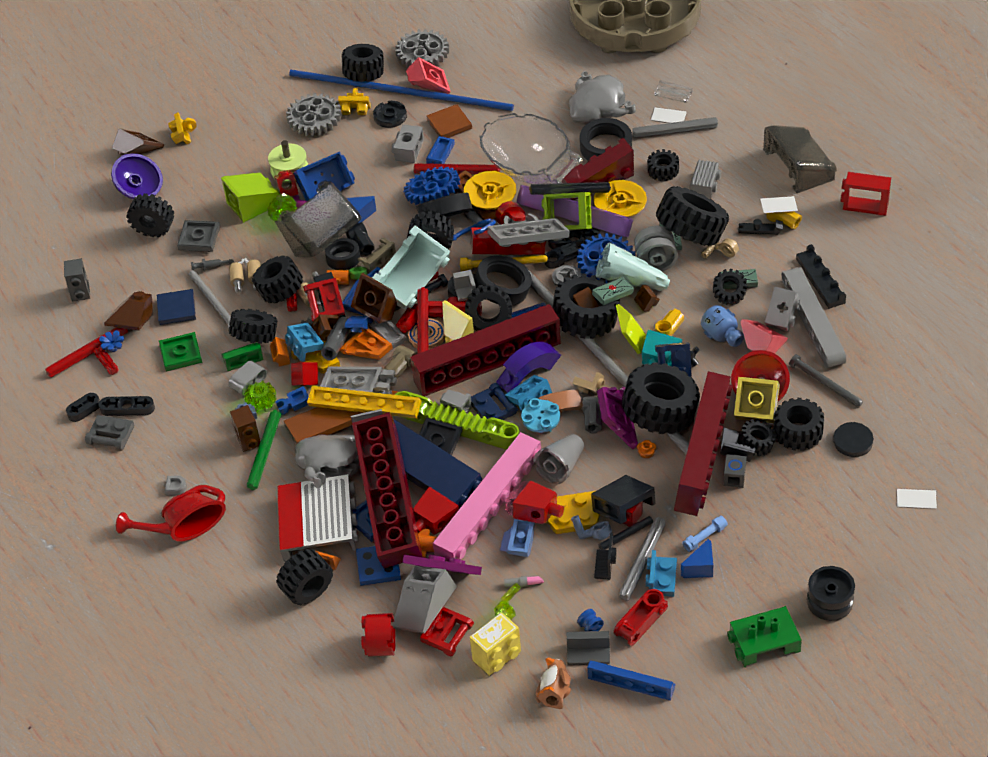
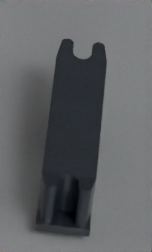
M755 219L753 223H739L738 233L778 235L783 230V221L776 220L775 223H762L760 219Z

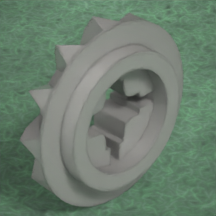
M564 265L554 270L552 280L554 285H558L560 281L563 282L564 278L569 275L571 279L572 275L575 274L581 277V273L574 266Z

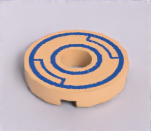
M428 318L429 333L431 334L429 335V350L437 345L440 346L445 340L443 324L432 318ZM417 322L408 331L409 342L416 349Z

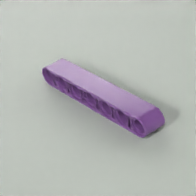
M520 185L516 203L544 212L542 208L543 195H531L529 186ZM567 198L554 199V214L579 223L578 202ZM591 206L592 227L623 237H629L633 219Z

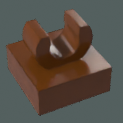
M642 285L634 300L644 312H649L651 307L656 306L660 299L657 298L648 285Z

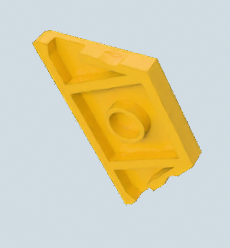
M595 491L557 496V504L564 506V513L561 518L551 515L546 522L551 526L555 534L575 532L576 530L571 518L576 515L579 516L584 530L590 529L599 522L600 514L593 512L591 493Z

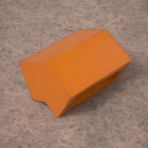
M275 337L269 344L273 362H277L279 367L289 365L290 359L285 339Z

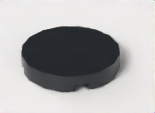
M391 100L385 104L382 102L373 111L374 121L381 127H397L405 122L407 111L404 104L398 101Z
M847 422L840 425L835 430L833 436L836 449L843 455L850 457L867 454L872 449L874 441L871 430L857 422Z

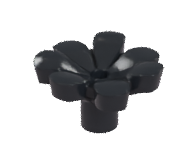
M697 346L690 351L692 367L699 364L695 358L696 354L700 351Z

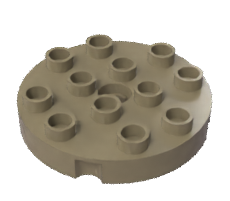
M569 0L571 21L579 35L600 46L602 51L606 53L617 51H651L661 53L669 45L691 34L700 18L701 0Z

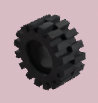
M662 149V152L660 150H656V153L652 152L647 159L649 176H653L654 180L658 178V181L662 179L667 181V178L672 180L673 176L676 177L679 173L678 155L675 152L671 154V150L665 152V149Z
M725 269L723 273L719 272L718 276H715L713 293L714 297L718 298V302L724 301V305L730 302V305H733L734 302L738 304L740 300L744 299L747 290V280L742 273L739 275L738 270L732 272L733 269H729V272H727ZM725 282H734L737 285V289L732 293L726 292L723 289V284Z
M751 419L743 424L738 436V444L750 446L751 448L754 447V455L757 453V456L762 454L765 456L771 452L777 435L774 434L775 429H771L772 426L770 424L767 426L765 421L760 423L759 419H756V422ZM752 435L758 436L762 440L755 439Z

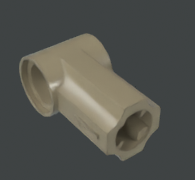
M399 345L393 353V358L383 369L395 370L394 377L398 379L407 367H412L410 357L416 355L417 352Z

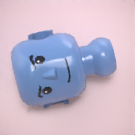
M716 305L710 307L703 314L701 326L708 338H713L718 342L727 341L732 347H737L743 342L744 335L740 330H737V319L735 314L729 309L726 310L722 306Z

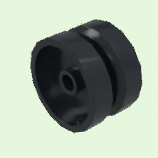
M823 566L815 570L808 582L807 604L810 611L818 618L828 621L840 620L846 617L853 607L855 593L854 578L841 567Z

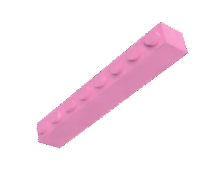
M520 432L433 542L435 556L444 557L445 561L448 562L449 558L462 559L465 556L466 550L476 542L479 533L487 528L490 519L499 512L500 506L508 501L511 492L519 487L522 478L531 471L532 465L535 463L533 460L534 456L541 449V441Z

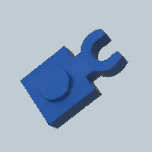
M302 386L287 393L288 398L278 399L275 402L279 412L283 415L291 408L297 411L307 406L309 396L305 387Z

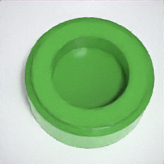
M351 268L349 270L350 279L359 280L361 273L368 275L367 268Z

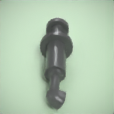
M202 259L200 263L191 262V269L203 268V271H206V268L218 267L225 263L232 264L234 260L221 261L216 259L205 261V259Z

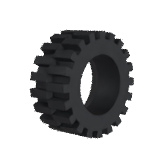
M575 274L572 275L571 279L566 277L563 282L560 281L558 283V287L555 288L552 308L559 317L560 327L562 326L563 332L570 331L571 336L575 337L578 334L583 339L588 335L590 339H594L597 334L599 337H602L605 332L608 334L612 328L614 329L618 316L616 305L620 304V299L602 305L595 298L599 306L597 308H584L573 303L574 294L587 287L593 292V289L605 285L606 279L600 278L598 280L596 275L587 277V274H581V277H578Z

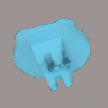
M531 399L529 404L522 410L521 419L523 425L533 432H551L560 421L559 406L548 400Z

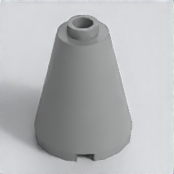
M571 434L540 449L533 459L534 462L536 461L538 474L549 483H563L570 475L584 449L583 440L579 436Z

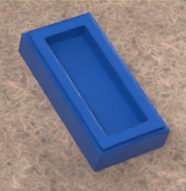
M438 136L426 158V163L444 164L455 145V140Z

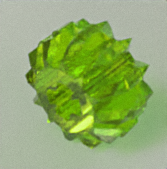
M285 193L278 194L269 203L270 207L267 209L270 219L280 225L282 223L286 224L295 215L294 211L297 210V202Z
M262 380L260 383H257L255 381L254 385L248 384V389L244 390V401L248 405L254 406L257 413L260 410L266 412V408H272L276 402V390L270 382L265 383Z

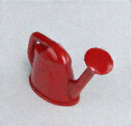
M209 485L195 486L180 495L174 496L164 505L161 515L166 522L160 524L136 522L130 520L125 512H121L116 519V531L122 534L127 529L133 528L168 534L175 541L194 539L209 531L221 520L226 511V505L224 504L225 494L222 490ZM201 493H208L217 496L218 498L217 500H214L205 495H202Z

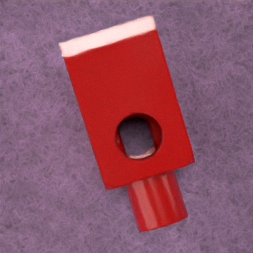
M529 481L513 501V518L545 524L551 515L561 518L564 513V506L557 504V493L533 481Z
M429 487L413 508L418 533L423 529H429L433 535L438 534L459 511V506Z

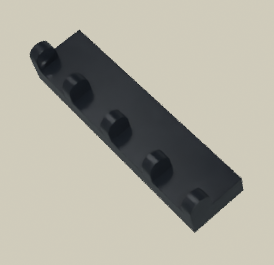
M810 244L807 246L806 251L796 254V260L828 309L845 304V292L840 290L839 283L832 278L829 268L824 266L821 256L816 254L815 247Z

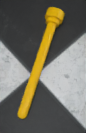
M546 255L512 257L522 264L544 263L548 260ZM468 257L460 258L461 272L477 268L482 260H472Z

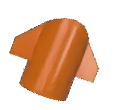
M349 270L326 271L327 273L332 272L338 285H349Z
M423 529L418 533L422 558H426L427 552H434L433 542L437 537L429 536V529Z

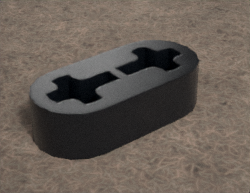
M88 393L67 406L66 413L69 420L78 422L98 410L99 396L96 393Z

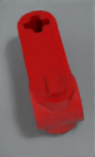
M657 589L647 590L614 628V635L621 636L628 641L629 645H634L668 609V602L664 599L663 593Z

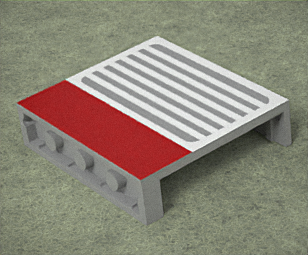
M348 474L326 478V483H321L320 488H316L311 481L277 486L279 546L284 562L291 558L293 550L349 541L352 550H356L355 542H359V538L354 526H357L358 522L356 513L353 514V510L357 509L355 497H352V494H355L356 491L355 484L350 482Z

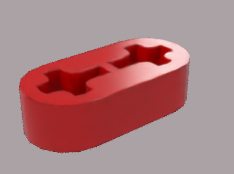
M417 303L411 309L408 307L397 322L396 326L402 333L409 331L417 322Z

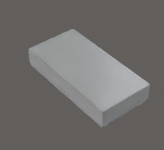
M374 321L369 324L372 331L392 343L393 349L406 341V336L390 321L382 323Z

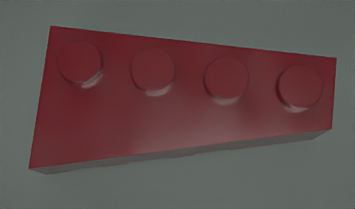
M622 138L618 140L619 144L614 147L610 145L605 148V152L601 155H594L589 158L590 160L586 164H579L561 175L562 183L611 182L633 177L634 150Z

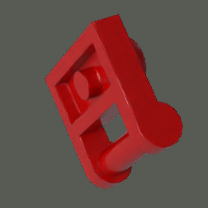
M336 278L303 286L312 311V322L315 321L319 314L338 316L345 314ZM315 290L320 291L324 312H319L314 294Z
M442 607L427 631L420 636V641L452 657L456 652L457 645L467 630L472 628L474 622L469 617ZM455 624H461L449 643L444 642Z

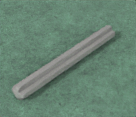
M716 117L634 127L632 134L634 138L716 128L718 127V120Z
M655 518L619 592L621 599L628 601L631 598L647 564V558L651 556L652 550H654L665 527V519Z

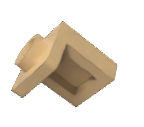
M596 372L593 382L575 376L572 384L578 387L579 392L588 394L589 391L597 394V391L604 387L605 379L601 373Z

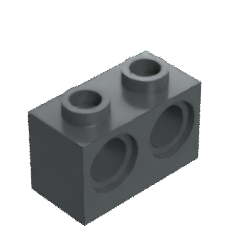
M82 258L64 261V277L72 302L90 299V285Z

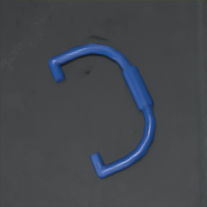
M494 219L479 221L477 224L454 234L452 241L471 231V228H481L474 231L475 235L481 234L488 230V226L495 225L496 221Z

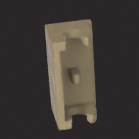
M381 238L379 241L384 244H380L379 248L366 259L359 257L357 259L359 261L357 267L367 268L368 274L376 267L383 268L396 253L394 242Z

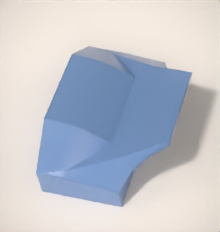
M514 519L513 526L503 534L500 550L508 554L528 557L532 548L535 523Z

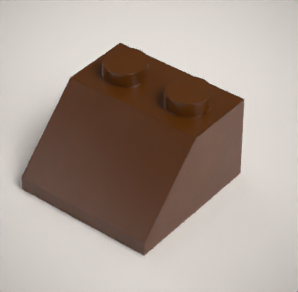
M361 273L350 307L378 323L392 320L397 306L393 290L368 275Z

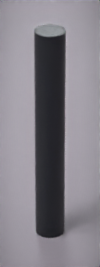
M648 516L614 535L613 545L652 524V517ZM610 538L598 544L599 548L603 550L608 549Z

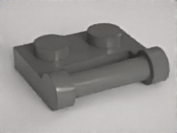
M97 415L90 432L85 436V443L115 446L116 449L123 450L135 426L132 420Z

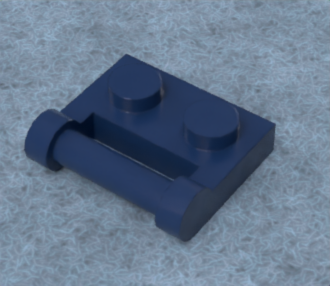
M689 342L655 345L658 364H666L665 352L670 351L671 367H678L680 371H685L689 377H692Z
M493 383L488 389L471 396L472 407L480 418L486 416L487 419L493 417L505 420L515 415L518 411L516 405L512 404L501 391V386L498 383ZM495 395L506 409L501 411L491 397Z

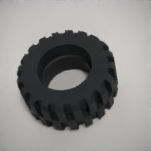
M672 186L666 190L656 210L657 220L666 229L687 241L689 240L703 246L717 244L729 222V215L721 205L703 194L679 186Z
M647 363L637 367L629 374L622 396V407L630 421L638 424V427L641 429L645 428L648 429V432H658V434H674L676 431L684 430L692 423L700 399L699 388L694 379L689 377L685 371H680L678 367H671L665 363L662 365L658 363L648 365Z

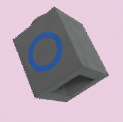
M726 455L723 486L744 488L746 456Z

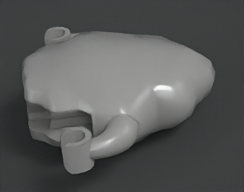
M583 71L581 73L582 77L575 84L576 93L569 99L570 116L576 122H591L600 118L621 117L636 112L635 104L631 105V101L625 102L623 83L611 75H601L592 79L591 74L588 75L587 71Z
M317 435L299 441L295 447V461L297 465L305 469L304 475L306 479L313 482L316 488H320L321 483H326V478L348 474L350 478L360 469L354 435Z

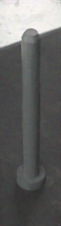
M795 354L791 358L789 366L792 368L798 367L854 405H862L863 402L860 398L801 361L799 355Z

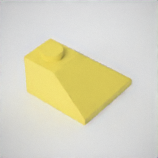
M444 300L442 303L445 343L474 333L472 317Z

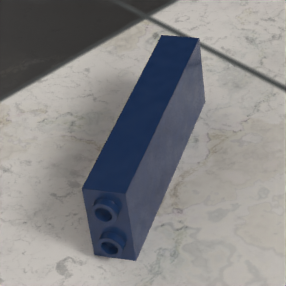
M393 419L397 428L407 479L425 491L431 487L456 503L460 509L483 479L480 473Z

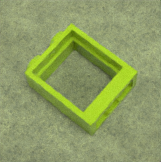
M590 192L543 195V220L555 218L554 199L578 198L579 225L564 226L568 230L592 229Z

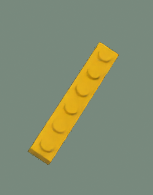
M320 386L311 387L307 404L312 407L364 413L382 409V414L390 412L392 416L416 419L422 402L418 397Z

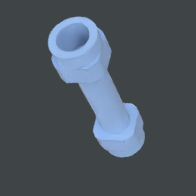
M721 515L714 518L712 524L694 537L692 535L688 536L682 542L684 548L688 552L698 548L699 542L715 531H722L728 525L726 519Z

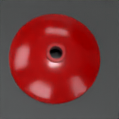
M756 350L742 356L735 364L731 374V384L733 385L732 388L735 395L737 393L738 377L778 381L780 384L778 402L785 396L790 384V374L785 362L775 353L766 350Z

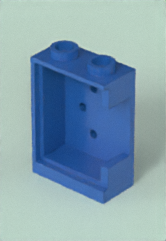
M340 151L302 167L293 173L305 201L311 204L355 184V177L352 171L348 170L347 160L344 155H341Z

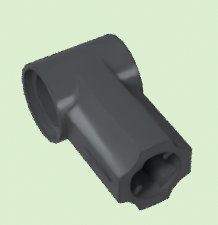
M598 396L583 397L585 430L589 433H597L602 430Z

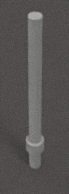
M194 270L190 271L189 276L226 321L229 328L231 318L229 313Z

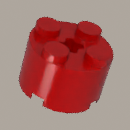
M393 613L367 614L362 616L361 623L365 636L361 637V645L365 655H368V657L395 655L396 632L395 628L391 626V622H395Z

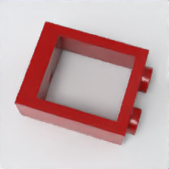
M848 172L847 178L843 179L841 189L845 190L844 192L842 191L840 202H843V210L886 216L892 177ZM850 188L881 192V200L850 196Z

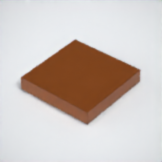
M458 104L426 115L427 121L440 137L449 138L472 129V123Z

